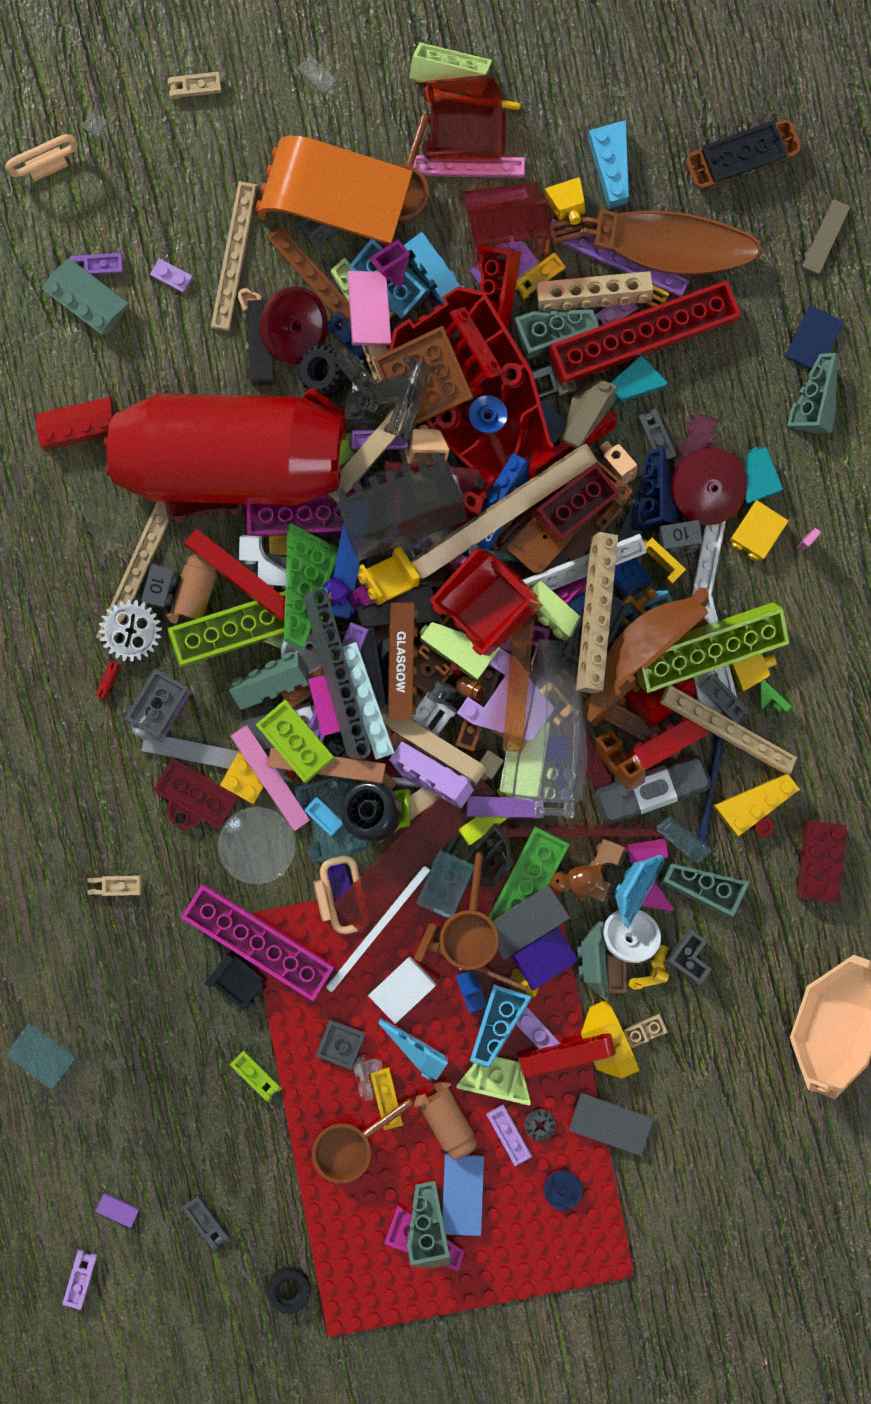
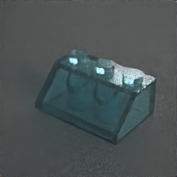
M439 850L416 904L447 918L453 916L473 872L474 865Z

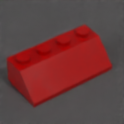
M111 397L37 413L36 429L40 447L47 451L108 437L107 424L114 415Z

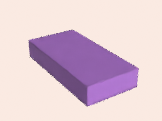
M104 1193L95 1212L131 1228L140 1208L108 1193Z

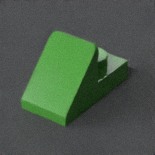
M765 680L758 683V710H762L770 701L772 702L771 706L777 712L781 711L784 713L792 707Z

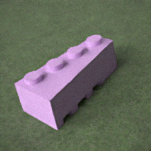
M404 742L400 743L395 753L389 759L401 777L459 808L463 807L474 791L470 785L471 781L467 777L455 774L450 768H445Z

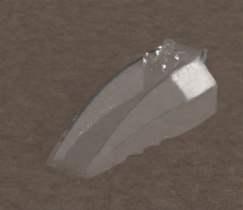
M538 639L531 663L532 667L527 677V687L521 698L523 701L520 712H517L516 726L514 731H512L505 757L501 791L512 797L535 801V817L547 815L573 818V805L576 802L582 801L588 764L583 692L576 691L578 666L571 662H566L567 658L561 655L567 641ZM543 803H565L564 808H544Z

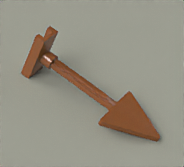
M429 923L414 957L415 960L424 962L429 951L443 954L440 942L434 940L440 926ZM485 965L475 969L525 991L528 989L527 986L495 970H490Z

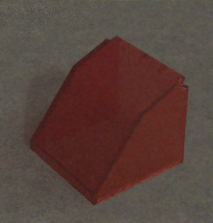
M538 182L463 192L473 267L477 265V247L491 245L490 238H494L495 244L510 243V235H513L514 242L530 240L529 233H533V239H541L543 258H547L551 239L545 201Z

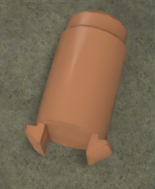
M196 554L189 556L186 565L183 566L170 612L165 613L170 623L177 624L179 616L190 620L205 617L217 575L216 570Z
M439 1081L433 1084L437 1093L429 1098L425 1094L416 1096L413 1106L419 1107L442 1149L448 1153L450 1158L458 1160L476 1148L477 1140L473 1135V1129L448 1088L451 1086V1083Z

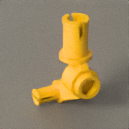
M660 944L653 960H650L652 967L650 976L628 979L629 983L627 982V986L637 990L646 986L666 983L669 973L665 970L664 961L669 947Z

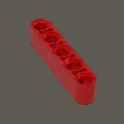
M605 1033L524 1052L518 1055L522 1075L527 1077L610 1058L616 1055L612 1035Z

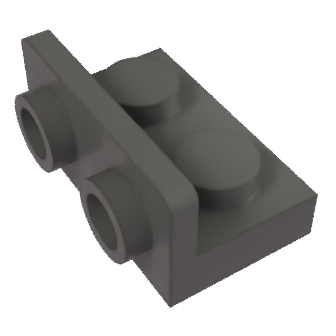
M305 218L297 223L298 227L315 247L338 230L337 228Z

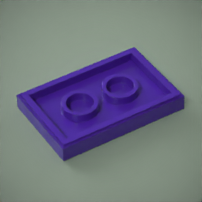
M559 927L552 929L512 956L531 990L537 989L578 960Z

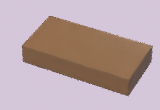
M607 954L608 993H627V962L620 960L613 954Z

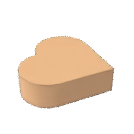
M247 288L241 289L238 292V299L244 313L259 308L262 305V298L258 293H252Z

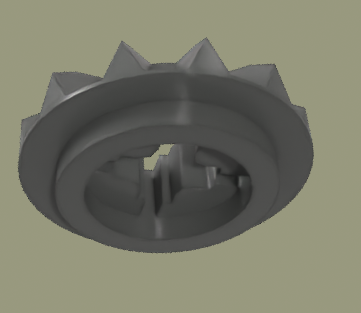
M536 1109L530 1112L524 1123L526 1133L535 1141H545L550 1138L556 1126L553 1115L544 1109ZM534 1119L539 1122L545 1121L544 1128L546 1131L540 1128L535 1130L537 1125Z

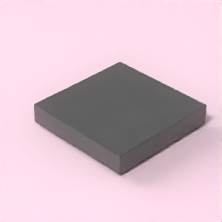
M329 1019L316 1057L352 1070L366 1032Z

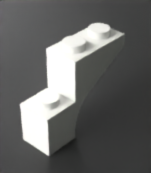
M240 536L239 560H244L245 564H256V561H258V577L272 588H274V585H280L282 589H285L286 569L267 557L262 546V536Z

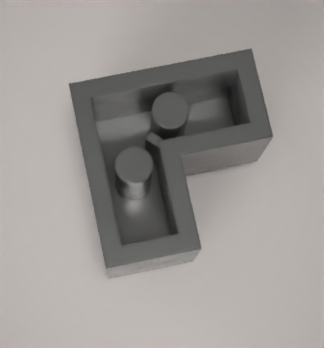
M688 928L666 960L700 985L712 970L697 958V955L707 941Z

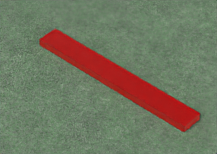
M196 529L184 542L188 549L284 623L285 598L199 530ZM312 628L309 632L308 637L312 634Z

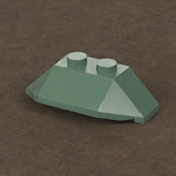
M597 921L580 941V946L577 947V956L581 958L582 966H578L579 978H583V981L604 1000H609L605 942L603 938L604 926L602 921Z

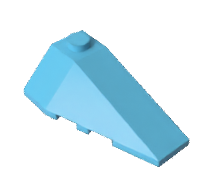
M381 1018L379 1020L380 1026L413 1064L422 1071L421 1075L429 1080L432 1078L437 1080L448 1063V1057Z

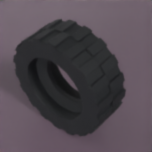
M283 1267V1269L277 1270L271 1277L267 1287L269 1303L276 1311L278 1310L283 1314L297 1313L300 1309H303L309 1300L311 1292L310 1280L307 1278L306 1273L294 1267ZM293 1281L297 1284L299 1293L296 1298L286 1300L281 1296L279 1289L283 1282Z

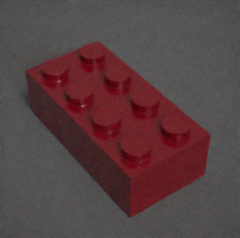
M595 463L537 508L532 515L553 542L558 544L617 497L620 492L599 465Z
M804 821L796 892L797 898L839 903L847 825Z

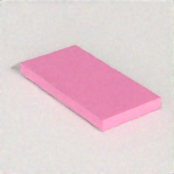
M348 271L352 345L390 346L391 334L386 277L380 272Z

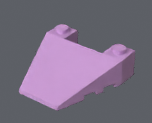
M500 648L489 666L505 676L485 707L467 697L458 710L457 715L472 725L533 741L554 708L519 661Z

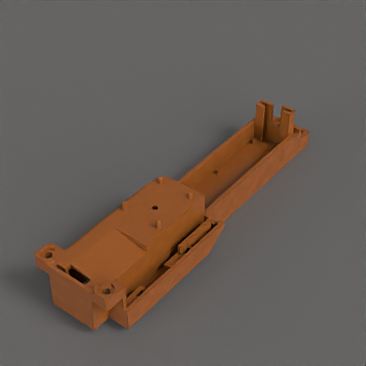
M597 460L596 463L619 492L621 490L625 492L624 495L619 494L558 544H555L532 513L579 476L577 475L509 521L501 530L492 545V549L500 557L498 560L503 565L509 566L504 560L511 553L532 573H536L535 575L569 562L568 559L572 561L580 558L590 548L591 537L599 532H604L623 509L620 507L632 494V489ZM509 566L522 580H524V578L519 573H517L511 566ZM449 615L439 624L460 631L453 624L454 620ZM424 643L419 646L417 657H413V665H417V675L413 676V684H416V687L426 695L429 691H433L437 680L446 683L452 677L453 672L449 661ZM430 667L431 671L427 672L425 668Z

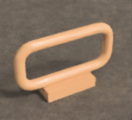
M71 134L56 137L11 158L5 165L6 171L12 177H21L30 173L33 180L37 181L67 167L68 164L65 156L77 149L78 142ZM63 143H70V145L66 148L60 149V147H57L51 151H48ZM32 157H35L25 162L26 166L20 169L13 168L15 165L22 163Z
M339 856L326 860L320 868L321 880L313 881L321 919L323 921L330 920L333 929L340 934H349L364 929L369 921V913L356 861L349 856ZM342 863L350 866L361 913V921L349 926H341L339 924L328 877L329 867Z

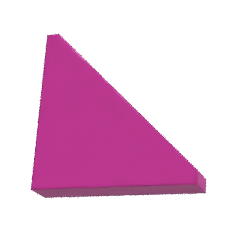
M654 882L642 906L673 911V907Z

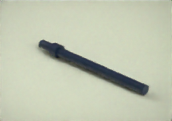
M721 737L716 738L710 771L711 785L706 793L701 827H698L697 832L699 838L696 850L704 852L706 837H709L710 831L708 826L724 739Z

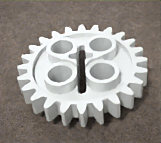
M127 599L126 605L119 601V607L112 604L113 611L106 609L109 615L101 616L105 623H99L103 630H99L98 633L104 634L100 641H106L103 648L110 647L109 654L115 651V658L122 655V661H125L127 656H129V660L133 662L134 656L141 660V654L148 657L147 650L154 652L151 646L152 644L158 645L155 638H161V636L156 634V632L162 630V628L156 627L160 620L153 619L157 614H150L151 607L144 609L145 603L138 606V600H135L133 605H131L130 599ZM120 614H125L127 616V622L125 624H120L118 622V616ZM135 614L132 623V629H134V633H130L128 647H125V643L128 637V632H126L125 629L130 627L131 615ZM139 618L146 620V625L142 629L137 627V620ZM118 632L123 634V641L120 643L114 641V635ZM137 636L142 639V644L139 647L133 645V639Z

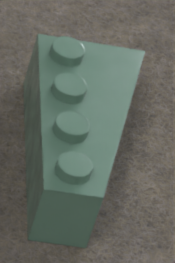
M298 650L293 653L288 652L281 659L270 661L259 670L254 669L242 678H235L230 683L229 692L240 710L263 702L265 697L271 699L278 697L281 691L286 690L288 693L294 691L297 685L308 686L309 670Z
M676 864L668 865L660 880L661 884L727 918L734 917L750 883Z

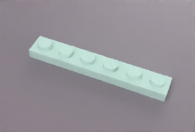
M355 642L344 646L343 651L375 759L394 754L395 752L358 643Z

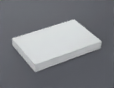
M409 956L368 996L396 1024L437 984Z

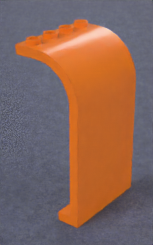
M284 136L280 138L278 146L274 147L271 158L274 159L273 163L268 165L266 176H268L267 183L263 182L261 188L262 200L257 201L255 211L258 212V219L265 221L267 212H284L382 242L383 247H387L392 243L412 170L307 137Z

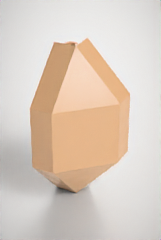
M853 955L809 984L806 988L790 1040L807 1088L810 1091L836 1099L869 1064L871 1058L870 960Z

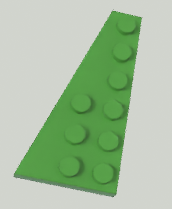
M290 523L287 526L284 641L302 649L311 630L304 597L310 591L319 588L323 589V584L330 579L339 548ZM314 595V599L318 603V598Z

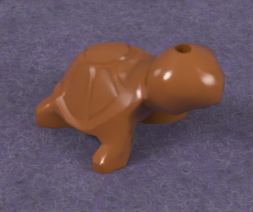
M599 863L595 866H579L575 864L568 874L558 872L550 879L549 883L550 887L558 892H566L571 889L578 900L582 902L585 901L584 895H590L596 891H606L601 873L603 866Z

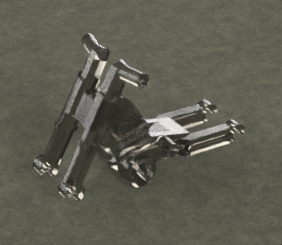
M334 349L332 352L338 354V356L334 357L333 360L336 361L362 393L358 400L359 407L364 411L383 416L387 414L389 408L396 405L390 422L384 427V432L392 435H397L405 409H408L398 435L411 440L413 436L411 430L417 413H419V408L428 386L427 382L430 373H437L438 368L426 363L422 367L419 360L405 355L403 362L410 366L406 377L397 375L387 379L383 378L378 382L361 364L358 356L349 354L346 357L342 350ZM411 400L409 407H407L408 401Z

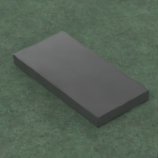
M549 884L492 920L498 932L497 949L504 960L570 918Z
M580 1093L568 1130L642 1156L654 1118Z

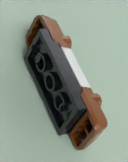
M789 120L771 121L703 145L702 149L693 151L688 155L686 163L695 186L707 188L794 157L799 153L801 144L792 122Z

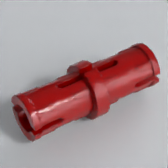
M109 661L104 676H101L102 681L95 696L107 700L112 685L116 683L114 680L121 664Z

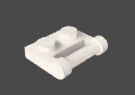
M427 693L416 708V715H412V721L439 737V733L449 719L455 716L457 710L453 706L431 701L427 698ZM441 709L445 713L433 730H431L428 726Z

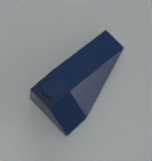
M662 447L647 452L642 470V484L637 490L639 494L637 504H634L632 509V528L658 530L660 526L677 524V507L673 501L671 491L672 481L665 448Z

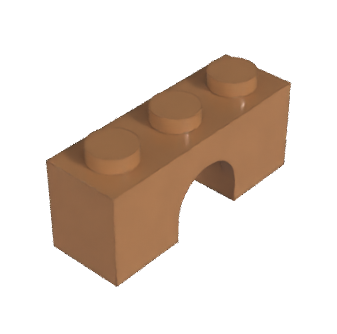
M605 839L602 840V843L598 844L596 848L597 856L590 866H595L598 863L603 866L601 873L606 891H596L588 896L608 903L614 885L604 879V870L612 864L622 867L628 852L627 848Z

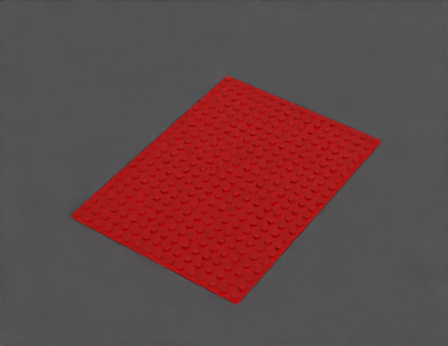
M517 861L482 867L477 912L489 917ZM474 869L423 879L332 992L326 986L411 882L363 891L369 913V921L364 929L349 934L336 932L330 920L323 921L321 919L317 900L252 913L335 965L314 1001L258 967L259 972L268 979L264 983L266 988L263 991L280 1085L282 1087L281 1091L326 1329L330 1337L630 1278L634 1275L609 1146L606 1143L568 1130L580 1093L599 1099L592 1062L525 1077L531 1102L530 1105L457 1088L458 1082L474 1064L470 1062L486 1008L471 1013L468 1012L456 976L471 970H460L448 962L444 955L439 952L429 951L424 962H419L414 957L429 923L440 926L434 939L440 942V933L445 922L454 914L469 910ZM553 890L557 898L559 899L558 892L556 890ZM356 892L354 896L359 911L344 916L339 915L335 897H333L338 921L341 926H349L361 921ZM563 922L557 927H559L560 931L562 932L563 936L567 941ZM498 949L492 960L485 965L490 970H495L509 978L513 969H519L512 958L513 955L504 960ZM410 956L437 985L395 1024L368 995ZM570 965L539 986L536 997H531V1001L527 1006L561 1044L583 1039L581 1031L584 1021L573 967ZM475 970L487 1005L494 985L510 989L507 985L508 983ZM381 1018L448 1057V1063L437 1080L433 1078L429 1080L421 1075L422 1071L413 1064L380 1026L379 1020ZM329 1019L366 1032L352 1070L316 1057ZM516 1025L497 1056L519 1061L518 1055L539 1048ZM390 1067L398 1105L407 1099H412L415 1102L418 1095L425 1094L427 1098L437 1093L433 1086L434 1083L439 1081L451 1083V1086L448 1088L474 1131L473 1135L477 1140V1145L468 1155H484L481 1236L445 1234L447 1240L465 1252L458 1271L446 1266L432 1269L411 1267L408 1252L384 1244L397 1205L412 1215L417 1184L435 1181L441 1214L443 1213L445 1154L448 1153L442 1149L419 1107L416 1108L412 1105L401 1114L403 1126L387 1130L381 1128L367 1139L371 1149L370 1163L366 1171L358 1179L349 1183H334L322 1177L314 1166L312 1160L313 1144L317 1136L324 1129L336 1123H349L364 1132L381 1119L370 1074L371 1071ZM503 1104L532 1155L531 1158L517 1166H514L486 1115ZM544 1109L550 1112L555 1119V1131L545 1141H535L525 1131V1119L533 1110ZM534 1119L537 1125L535 1130L540 1128L546 1131L544 1128L545 1121L539 1122ZM561 1169L569 1170L576 1174L581 1181L583 1189L582 1198L579 1203L568 1210H559L552 1207L547 1202L543 1191L544 1182L547 1177L554 1171Z

